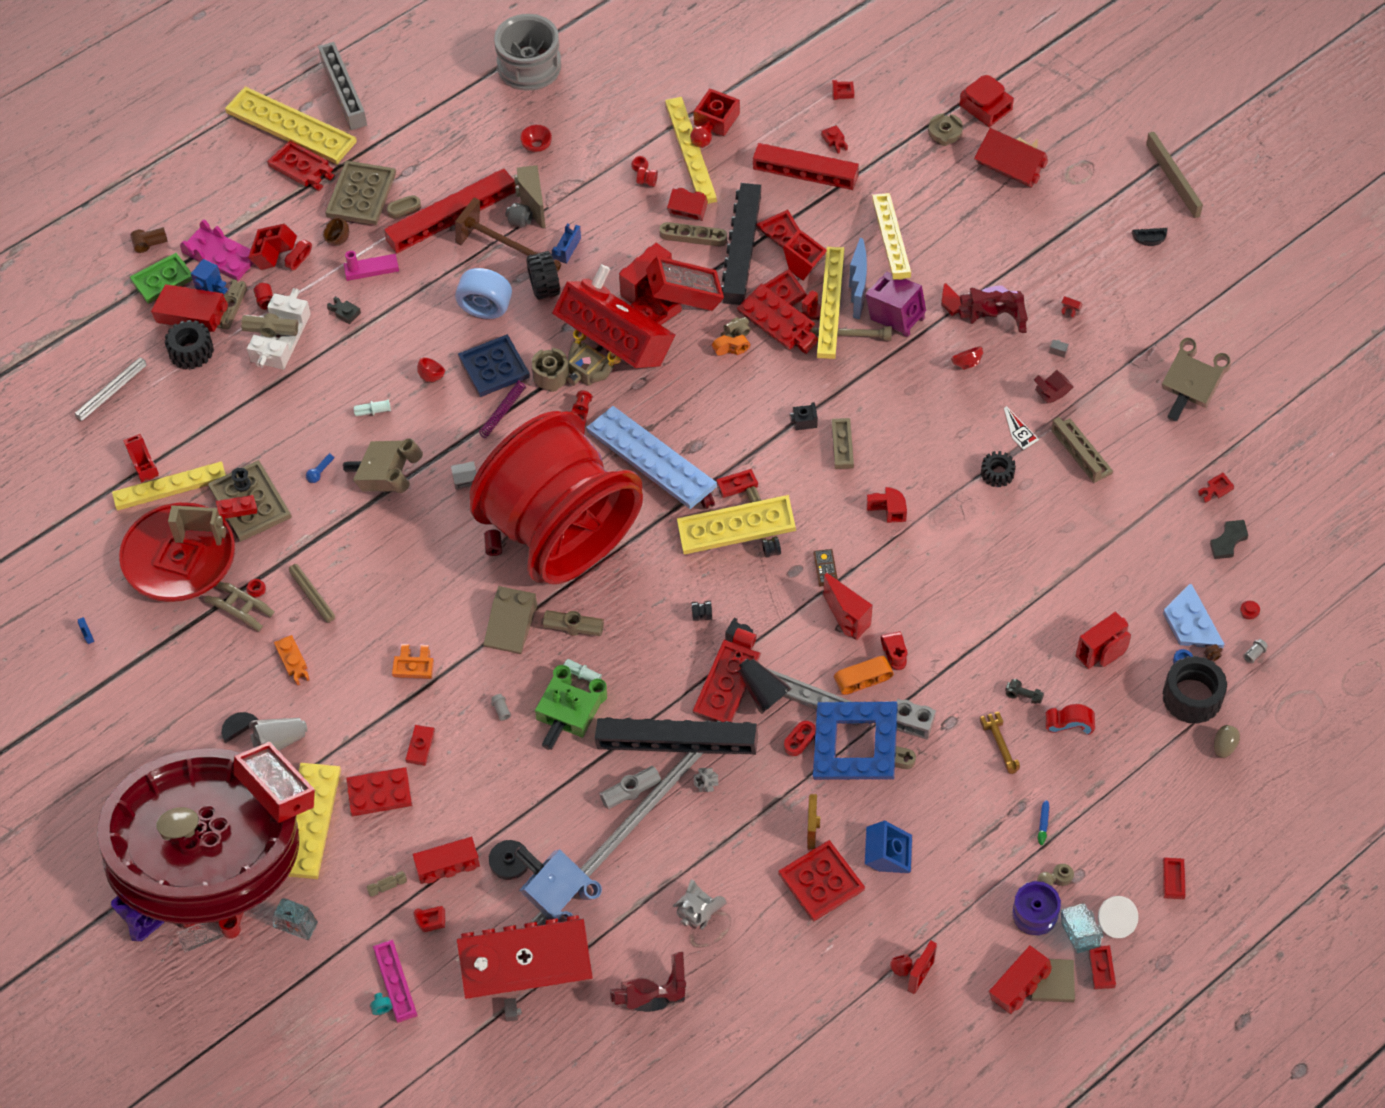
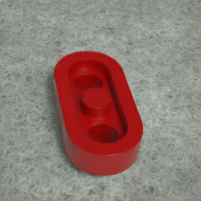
M305 239L297 242L295 248L286 255L284 260L285 266L291 270H296L310 254L312 243Z
M810 721L798 723L784 741L785 752L790 756L800 755L815 738V725Z

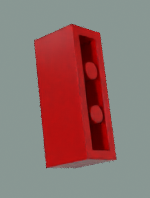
M472 836L412 854L421 884L433 883L437 879L443 877L450 878L457 873L463 871L470 872L480 867L479 857Z
M1029 945L989 990L991 1000L1010 1015L1015 1010H1019L1024 1003V999L1036 991L1039 982L1050 975L1052 969L1050 959Z

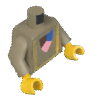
M575 330L573 336L576 340L573 341L568 355L570 375L567 377V381L573 386L579 381L590 386L593 383L606 380L614 368L613 365L618 364L621 358L618 356L614 358L615 354L609 352L606 357L583 342L581 344L580 342L586 339V335L582 333L581 337H578L579 331Z

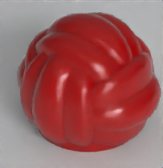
M900 955L891 959L890 967L896 975L907 976L911 972L913 961L908 955Z

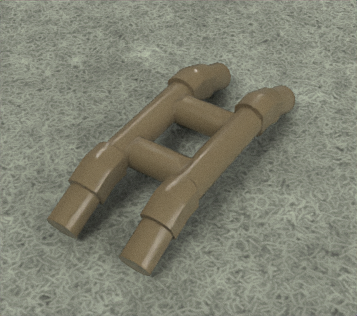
M220 581L216 585L218 589L231 594L225 602L215 596L207 595L205 597L206 603L223 609L258 632L263 628V625L247 614L254 606L270 618L275 613L263 601L250 596L227 582ZM237 598L246 602L241 610L232 606Z

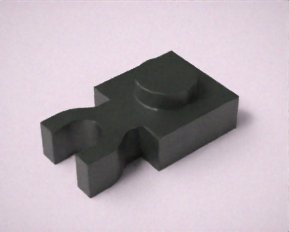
M336 296L333 298L334 303H336L335 305L327 304L328 310L335 312L336 317L348 324H351L361 313L359 307L347 300L342 303Z

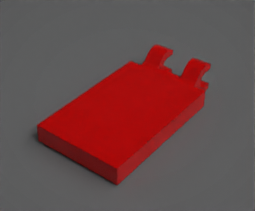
M292 141L285 144L267 161L269 167L305 187L311 184L317 191L324 187L320 184L322 179L319 178L322 174L328 180H332L335 177L331 173L333 168L329 166L327 160Z

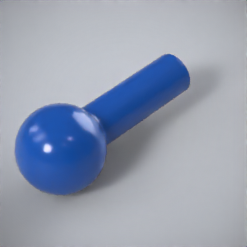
M329 453L315 469H309L306 472V480L310 483L318 482L321 478V472L335 457Z

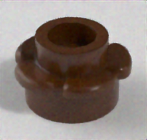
M1214 644L1207 648L1204 654L1208 660L1211 659L1214 662L1222 656L1220 652L1223 649Z

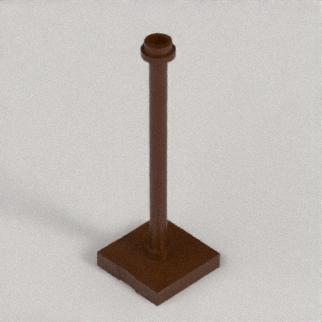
M476 198L471 200L455 221V243L462 245L470 233L476 229L527 256L538 254L479 224L480 200ZM555 259L554 262L558 272L562 263Z

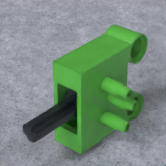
M566 665L555 667L553 678L535 709L536 720L551 725L542 743L546 750L553 749L562 730L582 738L584 737L601 703L607 699V686L604 680L599 678L592 680L589 683V692L571 686L572 679L569 667Z

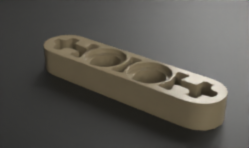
M665 222L659 227L660 237L664 240L710 246H724L727 243V232L720 228ZM682 231L689 232V234L686 236H683L680 233ZM700 233H705L707 236L704 238H700L697 235Z

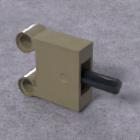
M1189 337L1182 339L1180 342V350L1162 382L1163 389L1178 395L1168 414V418L1175 422L1178 421L1188 400L1207 408L1223 375L1231 367L1230 357L1226 353H1218L1214 357V367L1192 358L1197 353L1195 340ZM1186 345L1193 346L1191 351H1185L1183 348ZM1225 360L1227 364L1221 367L1217 365V362Z
M411 438L404 441H371L362 461L344 462L343 470L345 472H357L353 481L362 492L396 491L397 493H403L410 486V482L401 472L406 460L410 463L418 462L423 456V451Z

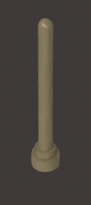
M884 326L881 330L838 328L837 336L880 337L884 341H891L892 326ZM811 328L809 330L815 335H819V328Z

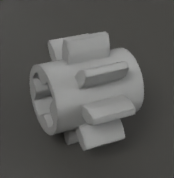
M699 768V774L694 775V785L699 788V792L714 791L713 786L718 785V774L713 772V768Z

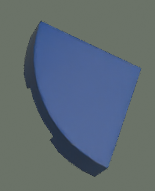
M85 618L78 619L77 622L86 643L95 642Z

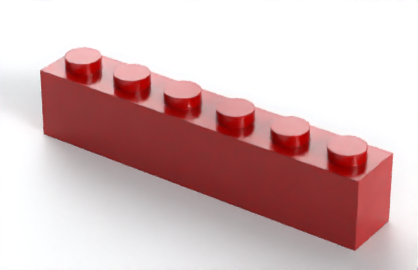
M758 143L753 156V170L848 190H854L859 173V163L769 144Z

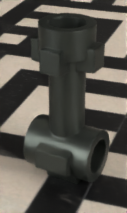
M1012 679L1011 682H1008L1005 691L1009 698L1015 699L1018 695L1032 699V703L1041 704L1044 692H1041L1039 689L1032 691L1021 687V681L1017 679Z

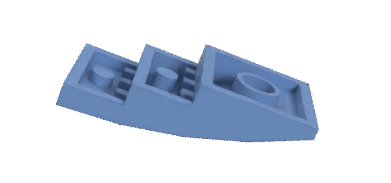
M863 238L859 239L850 264L849 287L852 288L851 303H854L853 318L856 319L861 317L866 291L867 255Z

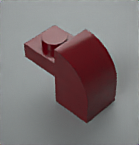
M1058 370L1054 371L1047 379L1040 375L1034 379L1037 384L1035 390L1046 403L1057 401L1074 388L1065 375Z

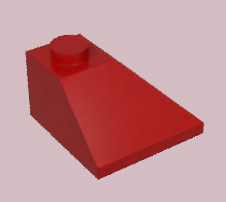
M800 229L783 247L788 268L796 277L803 281L827 252V249Z

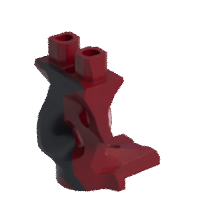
M683 951L671 955L672 971L664 985L659 986L646 978L621 982V988H610L611 1002H614L615 1005L623 1004L627 1009L643 1012L665 1009L672 1003H683L685 1001L686 988Z

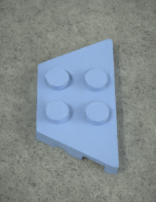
M1189 584L1163 611V615L1179 645H1195L1205 648V645L1212 646L1217 644L1219 648H1224L1225 644L1193 585Z

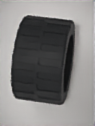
M1188 656L1178 660L1168 671L1163 688V702L1166 709L1170 711V714L1186 723L1198 724L1209 721L1221 709L1227 691L1226 676L1220 666H1217L1215 662L1207 658ZM1185 680H1196L1205 684L1213 696L1204 700L1191 699L1181 693L1177 684Z

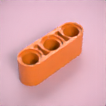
M878 656L841 669L833 677L841 694L848 695L891 679L894 673L886 657Z

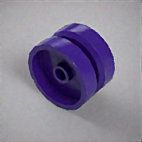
M1039 881L1029 882L1020 887L1015 895L1012 917L1016 926L1029 935L1039 936L1051 931L1056 925L1060 913L1061 900L1058 892L1049 884Z

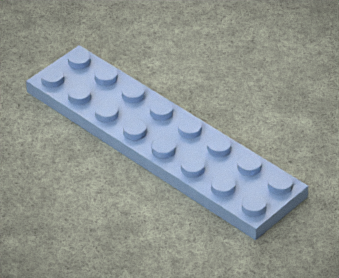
M614 406L586 427L588 433L689 509L694 507L717 487L716 481Z

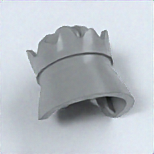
M691 879L686 894L673 907L678 906L677 915L682 919L680 922L684 926H700V929L703 930L711 915L727 904L722 896H717L714 899L711 898Z

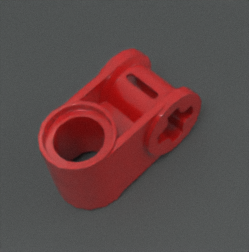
M901 631L881 635V645L891 668L894 670L904 669L907 665L908 651Z

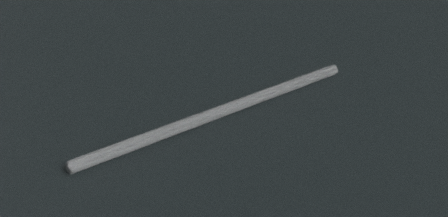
M688 752L580 868L588 877L703 753ZM540 911L531 922H537V925H545V920L549 919Z

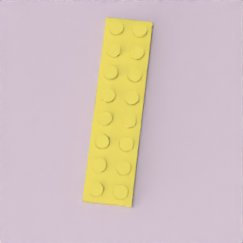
M244 87L225 108L227 114L285 141H292L335 164H338L357 142L356 137L248 87Z

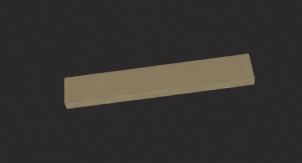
M1154 131L1149 132L1146 142L1147 147L1194 218L1200 217L1203 207L1202 202Z

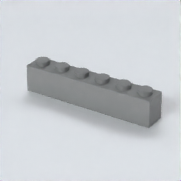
M335 42L318 46L321 62L350 129L354 130L367 126L365 111Z

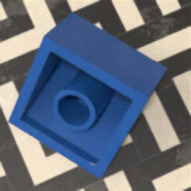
M885 820L867 826L865 865L879 872L910 873L912 835Z

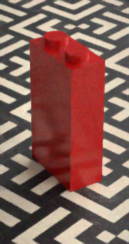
M989 128L974 157L978 164L1031 188L1034 184H1037L1041 169H1044L1048 163V156L1045 152L992 128Z
M165 284L151 313L156 323L173 326L180 324L181 321H199V324L203 323L209 332H215L221 322L223 313L228 308V303L223 293Z

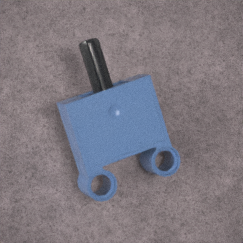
M522 845L514 853L534 873L519 891L548 919L558 918L559 922L561 916L565 918L573 916L572 913L567 911L561 912V910L577 892L584 900L596 899L602 892L599 882L591 880L560 849L553 851L543 864ZM588 885L593 888L591 896L586 891Z

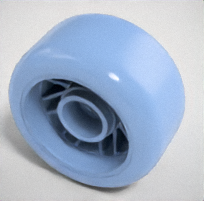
M473 268L462 274L456 289L455 298L461 309L468 314L482 319H496L507 311L512 296V287L505 277L495 271Z

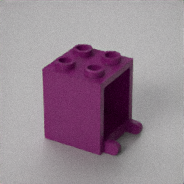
M886 272L866 293L870 319L885 326H892V329L903 333L905 337L910 335V329L918 320L923 321L925 319L926 306L922 285L907 279H893L892 274Z

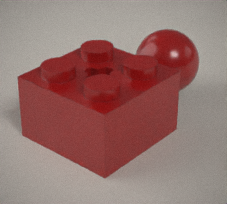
M709 88L694 110V125L697 127L690 133L692 144L699 148L708 146L712 140L711 132L725 136L740 114V100Z

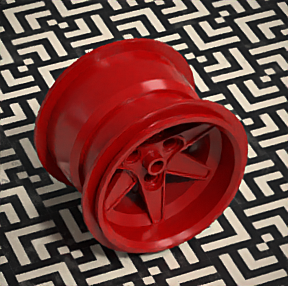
M568 411L543 413L516 428L489 454L475 475L470 488V513L472 517L481 524H493L510 540L526 544L529 547L528 574L535 582L541 584L568 582L581 575L609 554L629 531L643 503V484L641 478L630 470L607 472L604 469L600 453L584 435L585 425L583 420L576 413Z

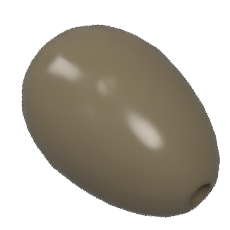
M1224 725L1217 731L1214 739V751L1218 757L1227 758L1237 748L1240 741V733L1237 728Z

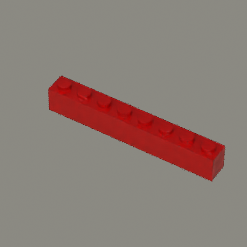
M505 168L480 179L478 182L384 229L386 241L395 253L398 254L454 225L473 198L480 200L481 211L516 193L515 180Z

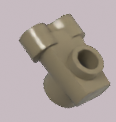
M735 317L731 322L723 326L724 331L721 332V336L733 337L735 335H744L746 337L751 331V328L748 326V319L746 317L740 319Z

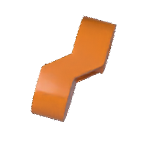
M723 335L715 339L711 346L718 356L727 353L740 355L750 348V343L744 335L734 338Z

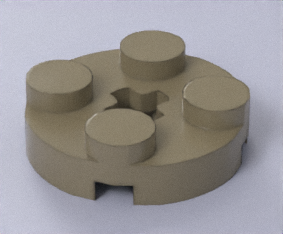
M944 113L938 114L930 120L928 133L940 145L947 146L949 143L960 139L963 133V124L955 115L944 116Z

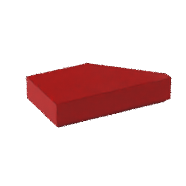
M945 283L941 305L954 316L959 313V306H961L960 296Z

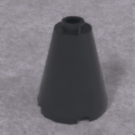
M747 658L739 665L741 669L738 672L761 714L791 690L787 683L755 659L750 661Z

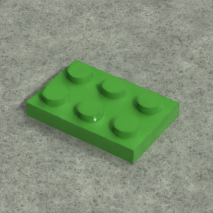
M177 253L130 276L131 282L147 304L158 299L165 284L181 287L193 281L191 277L192 272Z

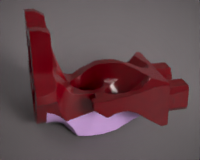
M992 286L982 291L972 287L969 294L960 295V318H970V322L973 324L980 317L989 316L997 318L1002 313H1008L1016 320L1018 331L1020 333H1027L1026 322L1028 317L1024 304V294L1021 291H1009L1003 286Z

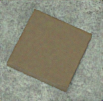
M1050 959L1051 973L1046 979H1042L1039 982L1036 991L1031 994V1001L1074 1002V960Z

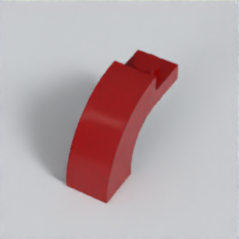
M137 434L124 439V445L141 483L159 476L157 467L149 454L142 435Z

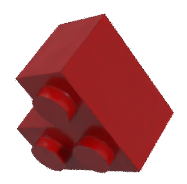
M285 223L258 229L248 258L261 270L273 268L277 263L279 253L293 250L297 235Z

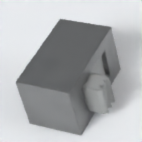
M1053 340L1049 353L1065 358L1069 344L1060 342V340Z
M516 998L504 999L506 1022L518 1020V1015H521L522 1012L521 1009H517Z

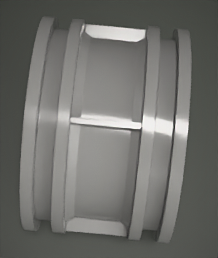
M536 14L516 15L500 24L495 32L494 42L498 73L502 81L512 88L524 91L538 90L554 82L561 71L559 35L556 26L549 19ZM541 48L547 50L542 55L537 53Z

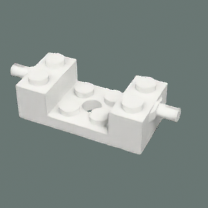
M293 288L290 296L274 293L268 305L269 313L283 319L298 320V334L296 336L284 335L280 338L276 336L269 338L262 334L260 336L253 335L247 351L250 362L256 363L258 367L263 368L266 365L282 370L285 369L311 315L308 301L297 299L300 293L299 289L296 288L295 290Z

